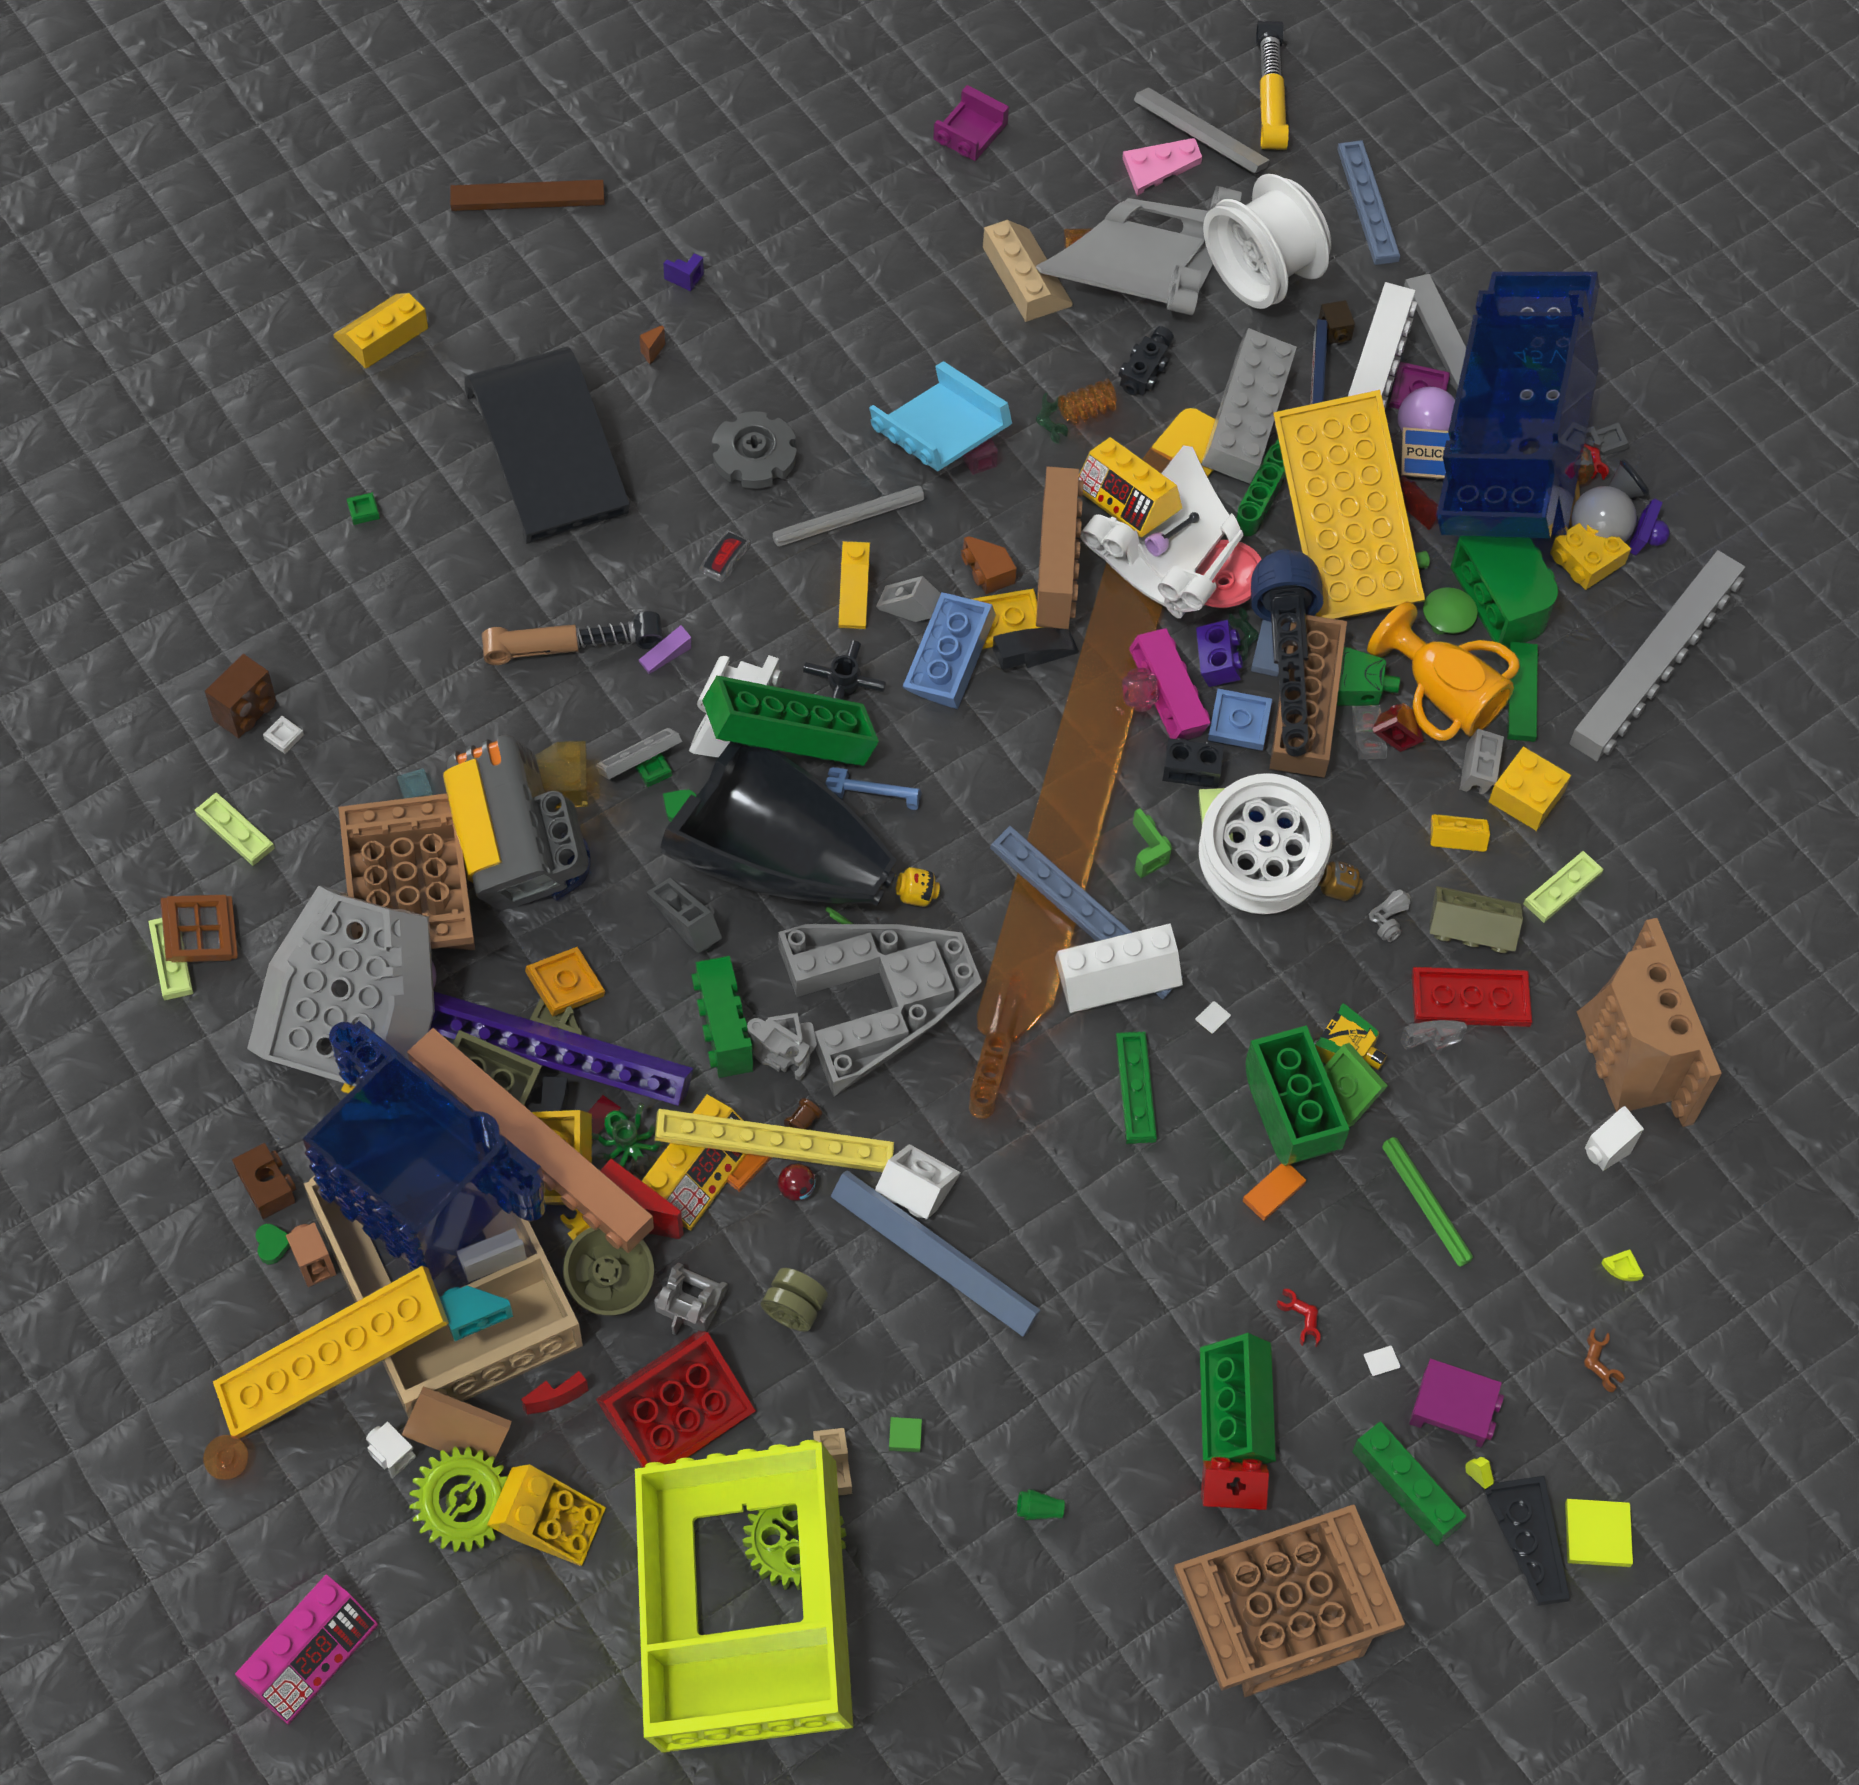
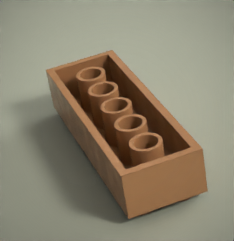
M1046 468L1036 627L1069 629L1070 618H1075L1076 602L1072 601H1077L1078 584L1073 579L1078 580L1079 563L1074 558L1079 559L1080 542L1075 537L1080 538L1081 521L1076 517H1081L1082 501L1081 498L1077 497H1082L1084 482V480H1078L1079 469Z
M1306 615L1309 659L1304 661L1310 746L1307 753L1298 757L1291 756L1285 751L1279 695L1269 769L1325 778L1330 759L1347 621ZM1290 622L1288 631L1293 630L1296 627V624ZM1288 645L1286 646L1285 653H1294L1297 651L1298 647L1295 645ZM1295 669L1289 670L1290 681H1295ZM1290 691L1287 693L1286 698L1295 700L1300 697L1301 693ZM1293 714L1288 717L1287 721L1298 723L1302 720V716ZM1296 737L1290 740L1289 745L1298 747L1303 744L1304 740Z

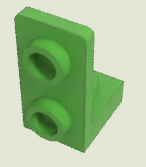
M1141 808L1135 810L1133 825L1150 846L1143 849L1136 858L1135 872L1140 878H1143L1169 864L1172 847L1169 840L1165 836H1161L1157 831L1151 816L1145 815Z

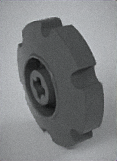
M765 412L740 413L736 415L735 422L724 421L716 430L712 439L713 463L719 474L729 482L739 480L744 488L769 487L773 485L774 478L784 479L794 468L797 460L796 437L790 426L780 418L770 420Z

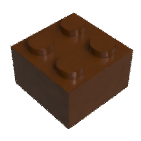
M242 654L205 690L214 722L238 739L245 732L250 731L256 721L264 713H268L277 701L269 671L245 654Z

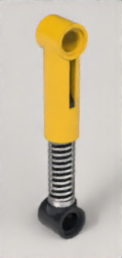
M1282 21L1257 22L1256 45L1261 47L1262 78L1260 80L1261 149L1287 150L1289 129L1288 124H1286L1284 78L1281 76L1280 47L1283 42Z

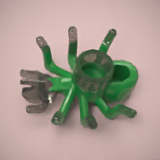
M641 1102L637 1107L635 1124L621 1111H611L607 1114L604 1125L607 1135L613 1140H605L601 1135L592 1133V1139L599 1141L603 1146L615 1145L617 1147L610 1154L601 1153L596 1155V1159L609 1161L624 1151L619 1165L624 1168L628 1156H632V1165L629 1171L635 1177H637L634 1172L635 1168L638 1174L646 1175L644 1166L650 1170L653 1166L650 1161L654 1164L657 1161L654 1156L641 1153L640 1149L655 1152L660 1146L667 1145V1142L657 1141L654 1145L638 1143L639 1141L651 1138L656 1129L655 1121L650 1126L648 1132L641 1135L637 1134L641 1126V1115L644 1104Z

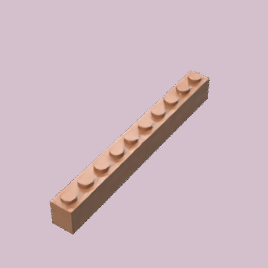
M434 1028L407 1051L410 1062L408 1066L418 1078L421 1079L424 1076L431 1082V1088L439 1096L443 1097L446 1095L452 1101L451 1104L458 1113L463 1116L468 1114L474 1120L473 1123L483 1134L490 1133L495 1138L497 1146L505 1153L509 1151L517 1157V1162L524 1170L535 1172L539 1176V1181L547 1190L552 1191L554 1189L561 1195L562 1202L569 1209L580 1211L584 1215L583 1219L591 1228L602 1230L606 1234L605 1238L614 1248L619 1249L621 1247L629 1253L654 1228L653 1216Z

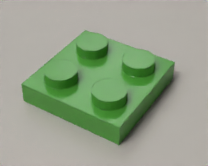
M1350 1043L1343 1044L1324 1066L1348 1127L1353 1126L1388 1087Z

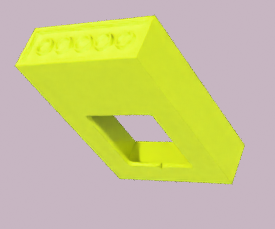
M805 1440L800 1442V1445L791 1447L778 1444L772 1445L768 1448L769 1450L763 1451L743 1449L735 1455L728 1456L715 1453L708 1455L707 1459L700 1460L680 1458L676 1460V1463L665 1465L660 1462H652L646 1464L645 1468L635 1469L644 1738L662 1753L853 1728L837 1465L835 1459L822 1442ZM747 1505L748 1511L797 1505L803 1620L796 1623L699 1635L694 1521L697 1518L744 1512L743 1506Z

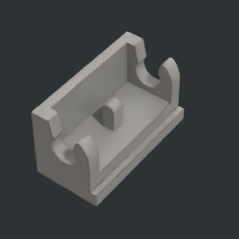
M1481 729L1475 731L1466 745L1459 790L1467 792L1472 786L1477 785L1480 786L1479 794H1484L1492 785H1495L1498 779L1504 736Z

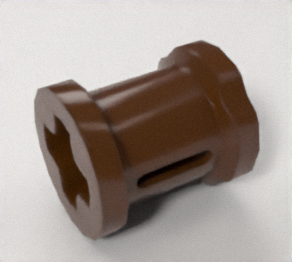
M802 1098L799 1101V1107L793 1115L786 1117L784 1125L786 1127L807 1130L815 1119H820L822 1111L812 1101Z

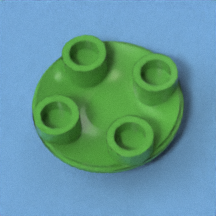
M1445 587L1437 589L1427 596L1423 605V613L1433 632L1439 635L1445 633L1454 634L1473 628L1477 618V606L1474 600L1464 591Z

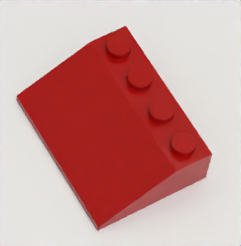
M697 1331L596 1398L612 1427L642 1468H645L646 1464L652 1462H660L665 1465L676 1463V1460L680 1458H687L756 1411L711 1336L705 1331Z

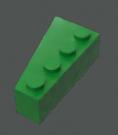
M730 956L695 962L696 973L691 974L694 991L700 990L701 999H697L699 1016H705L707 1024L702 1025L705 1043L711 1042L712 1051H708L710 1068H716L718 1078L753 1072L752 1044L750 1038H748L746 1019L743 1018L741 999L736 994L738 989Z

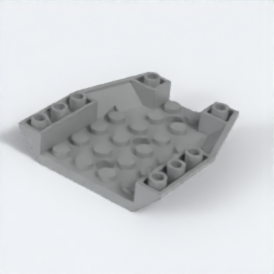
M318 886L268 965L247 1049L262 1059L372 1092L413 1097L418 1077L408 1066L410 1062L407 1051L430 1031L435 1012L429 917L403 909H390L349 897L347 893ZM355 922L360 923L363 927V934L359 939H355L350 932V928ZM339 980L345 981L348 985V993L344 997L339 996L335 989ZM324 1038H329L333 1042V1051L329 1055L325 1054L321 1049V1042Z

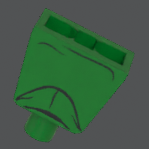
M1344 647L1336 705L1377 706L1379 705L1382 691L1398 693L1400 677L1384 675L1386 666L1384 658Z

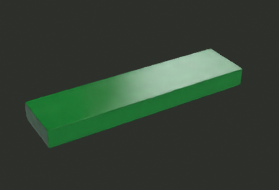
M1510 642L1509 649L1519 659L1520 668L1517 674L1510 679L1513 682L1514 689L1508 700L1507 739L1535 742L1537 737L1538 644Z
M1146 1032L1116 1033L1126 1144L1156 1143L1157 1136Z

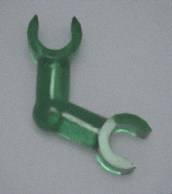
M1047 392L1043 395L1042 408L1036 417V422L1051 433L1050 438L1053 442L1059 443L1060 436L1057 432L1067 437L1068 428L1061 423L1055 424L1049 419L1051 412L1056 411L1058 408L1059 396L1055 402L1049 403L1046 401Z
M1239 608L1241 619H1236L1229 613V623L1235 628H1240L1245 634L1241 644L1237 645V650L1243 652L1241 655L1242 661H1245L1248 657V649L1258 638L1259 633L1248 622L1246 610Z

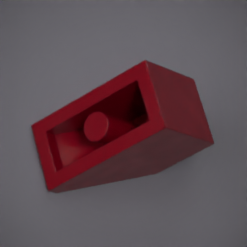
M1405 703L1394 705L1388 711L1381 713L1372 727L1374 734L1399 752L1424 741L1422 730L1417 724L1414 711Z

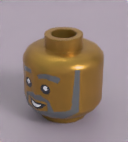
M1334 860L1326 865L1318 885L1321 886V891L1326 896L1347 901L1354 894L1357 895L1360 892L1363 880L1360 878L1357 867Z

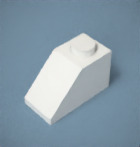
M1624 1106L1590 1136L1585 1146L1587 1155L1594 1164H1598L1604 1171L1631 1154L1644 1129L1626 1106Z

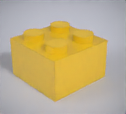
M1523 746L1495 783L1489 803L1537 831L1565 793L1571 775Z

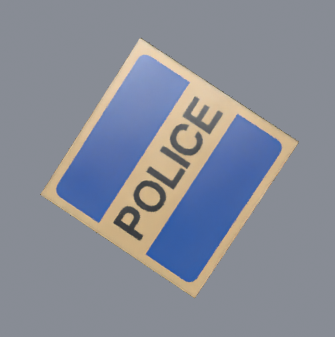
M1403 427L1401 476L1454 480L1456 431Z

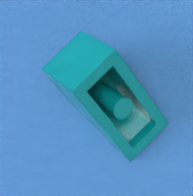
M468 1285L462 1288H451L444 1292L443 1296L439 1297L454 1341L513 1317L508 1299Z

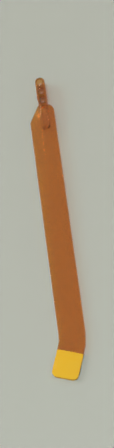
M1194 408L1183 410L1153 444L1142 460L1162 473L1185 445L1193 447L1201 464L1215 419ZM1202 466L1206 476L1208 477L1213 471V469ZM1107 562L1027 838L1029 843L1084 891L1143 680L1129 647L1137 635L1156 631L1163 605L1133 587ZM1017 873L977 1013L978 1030L987 1035L984 1040L969 1098V1111L978 1119L988 1118L995 1111L1009 1061L1012 1042H1016L1054 1006L1061 980L1055 957L1057 951L1070 947L1076 925L1074 921L1019 873ZM1000 1047L1003 1051L995 1052L991 1048ZM992 1072L996 1076L986 1077L984 1073ZM985 1098L989 1102L980 1103L976 1099Z

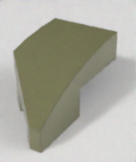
M540 998L530 1020L582 1035L581 1029L578 1028L573 1016L574 1012L571 1006L567 1007L565 1012L552 1016L542 998Z

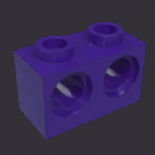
M1228 620L1196 627L1200 670L1208 687L1241 680L1239 669L1243 668V661L1240 652H1237V645L1241 644L1238 630L1233 629Z

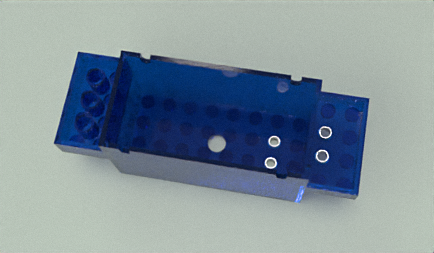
M1492 272L1488 290H1479L1475 306L1477 315H1473L1448 430L1450 440H1446L1443 453L1446 472L1436 514L1441 535L1551 538V535H1567L1599 370L1592 331L1600 287L1598 272ZM1528 441L1537 442L1539 449L1533 454H1523L1519 449L1525 447Z

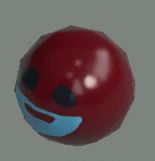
M795 1163L789 1164L782 1169L778 1176L777 1184L779 1191L785 1198L792 1201H802L811 1195L815 1188L816 1180L808 1166Z

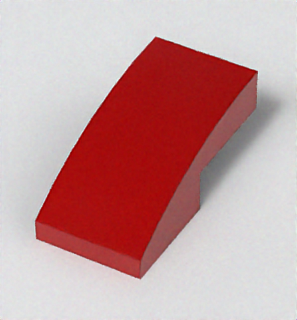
M580 1371L555 1389L546 1380L521 1399L523 1410L527 1415L536 1414L568 1404L589 1391L587 1380Z

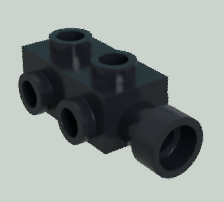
M1158 326L1151 335V338L1144 336L1140 344L1136 343L1134 345L1129 362H1124L1118 374V377H1121L1120 386L1129 395H1136L1138 393L1144 396L1147 390L1152 391L1158 380L1156 374L1158 371L1164 372L1170 359L1167 357V351L1174 339L1173 333L1168 328Z

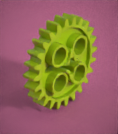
M797 1505L757 1510L758 1515L748 1514L747 1517L753 1525L744 1526L745 1534L750 1537L742 1540L744 1546L749 1547L745 1551L747 1559H754L751 1562L752 1569L757 1570L761 1568L759 1575L762 1580L771 1575L770 1583L772 1586H775L779 1580H782L785 1590L789 1587L790 1582H794L797 1590H800L802 1584L800 1563L797 1565L788 1563L792 1555L800 1554L799 1541L794 1538L789 1540L788 1533L780 1526L773 1524L774 1520H778L790 1534L795 1537L798 1536V1519L795 1521L785 1519L789 1512L797 1511ZM840 1516V1526H841V1525L844 1524V1520H843V1517H842V1516ZM841 1528V1538L847 1536L845 1528ZM770 1535L780 1536L779 1541L774 1545L764 1543ZM841 1540L842 1549H846L845 1542Z

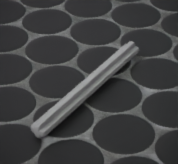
M920 485L792 525L774 531L773 540L776 546L779 547L924 500V491Z

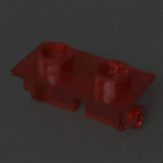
M1405 476L1402 477L1400 485L1406 510L1430 530L1436 519L1441 521L1446 516L1444 507L1439 506L1433 499H1429L1427 494L1416 485L1414 480L1410 481Z

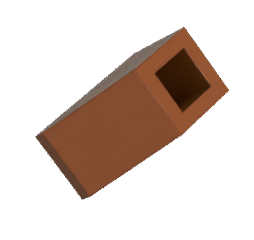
M970 536L964 538L963 550H961L963 562L965 565H970L976 585H981L985 594L1015 584L1017 568L1005 547Z

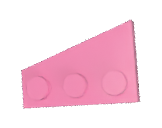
M1195 138L1123 151V161L1138 196L1144 193L1145 188L1153 184L1156 187L1163 183L1165 178L1171 175L1177 176L1201 164L1202 155Z

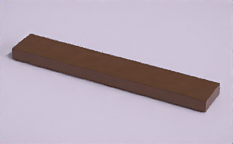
M603 180L450 185L451 211L605 205Z

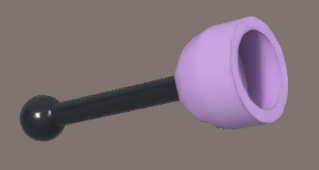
M1197 512L1190 513L1188 519L1165 535L1160 532L1151 534L1145 539L1147 550L1153 556L1161 555L1168 548V539L1190 523L1198 522L1199 514Z

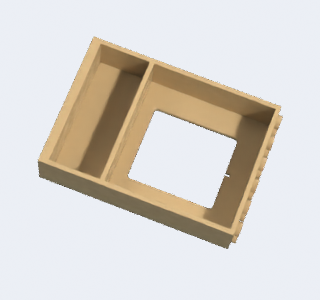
M457 1113L444 1123L429 1125L421 1133L412 1137H402L395 1144L387 1148L372 1150L364 1158L355 1162H345L338 1169L327 1174L315 1175L309 1182L304 1183L311 1207L355 1303L391 1283L365 1228L364 1222L407 1203L408 1199L406 1196L410 1195L413 1200L457 1181L460 1183L486 1239L515 1228L519 1239H522L524 1243L526 1260L468 1284L470 1287L508 1299L513 1317L457 1341H454L448 1325H445L382 1360L408 1418L423 1386L463 1402L583 1346L580 1327L575 1314L487 1135L476 1128L473 1123L474 1120L468 1114L463 1116Z

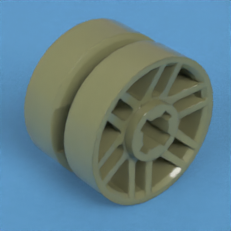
M781 1268L771 1283L772 1287L767 1290L763 1297L761 1307L771 1318L782 1325L797 1331H809L817 1318V1312L823 1307L828 1293L821 1284L808 1275L794 1269Z

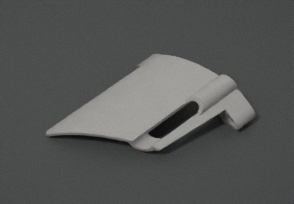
M1216 186L1210 210L1223 199H1233L1240 202L1242 192ZM1128 198L1117 204L1106 215L1105 219L1091 231L1060 253L1038 264L1036 269L1043 274L1167 303V310L1193 315L1198 293L1213 265L1203 232L1204 219L1208 211ZM1139 209L1181 219L1183 230L1181 233L1127 221V219L1133 212Z

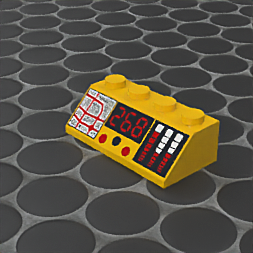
M1111 437L1089 452L1078 480H1084L1083 495L1112 517L1117 518L1119 522L1127 524L1134 531L1136 530L1139 537L1142 538L1182 509L1177 485Z
M708 1094L693 1112V1114L744 1121L732 1108ZM670 1143L643 1178L642 1182L681 1210L683 1227L691 1231L727 1183L728 1176L735 1172L747 1153Z

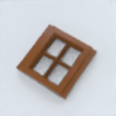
M195 895L161 898L166 961L198 962L237 959L232 896Z

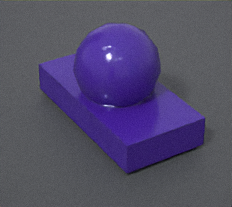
M1654 498L1642 511L1629 544L1631 554L1636 556L1647 543L1659 546L1668 540L1670 536L1668 525L1664 521L1657 520L1663 502Z

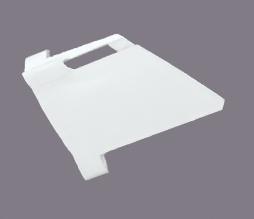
M1185 445L1161 473L1177 485L1182 503L1180 511L1142 538L1138 536L1136 530L1134 531L1127 524L1117 521V518H1108L1102 515H1094L1080 535L1084 544L1103 558L1120 576L1144 595L1165 606L1176 618H1181L1185 612L1200 610L1217 588L1216 583H1213L1212 580L1243 537V532L1235 516L1232 513L1229 515L1209 482L1193 447ZM1197 512L1199 514L1198 522L1190 523L1168 539V548L1161 555L1153 556L1147 550L1145 539L1151 534L1160 532L1165 535L1188 519L1190 513ZM1226 534L1229 543L1204 575L1196 573L1199 566L1223 535Z

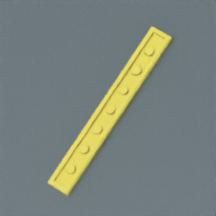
M659 1109L657 1112L655 1141L883 1172L888 1160L893 1157L894 1142L665 1109Z

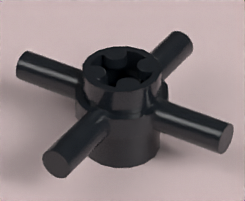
M855 640L850 642L846 655L838 656L832 661L831 668L805 662L803 673L827 678L830 687L834 691L832 698L843 700L844 696L853 694L858 686L884 692L886 686L885 681L861 676L856 661L861 643Z

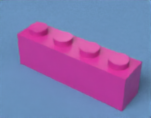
M1167 628L1137 635L1129 650L1150 695L1157 690L1155 695H1151V698L1155 699L1156 697L1157 701L1153 700L1169 737L1172 739H1191L1201 736L1210 725L1209 714L1202 706L1198 697V690L1188 676L1186 664L1181 661L1174 639L1170 637Z

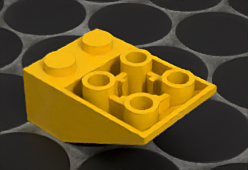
M529 1464L511 1468L487 1525L515 1541L582 1566L606 1507Z

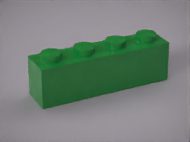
M1381 1421L1357 1439L1352 1453L1437 1547L1461 1527L1466 1515Z

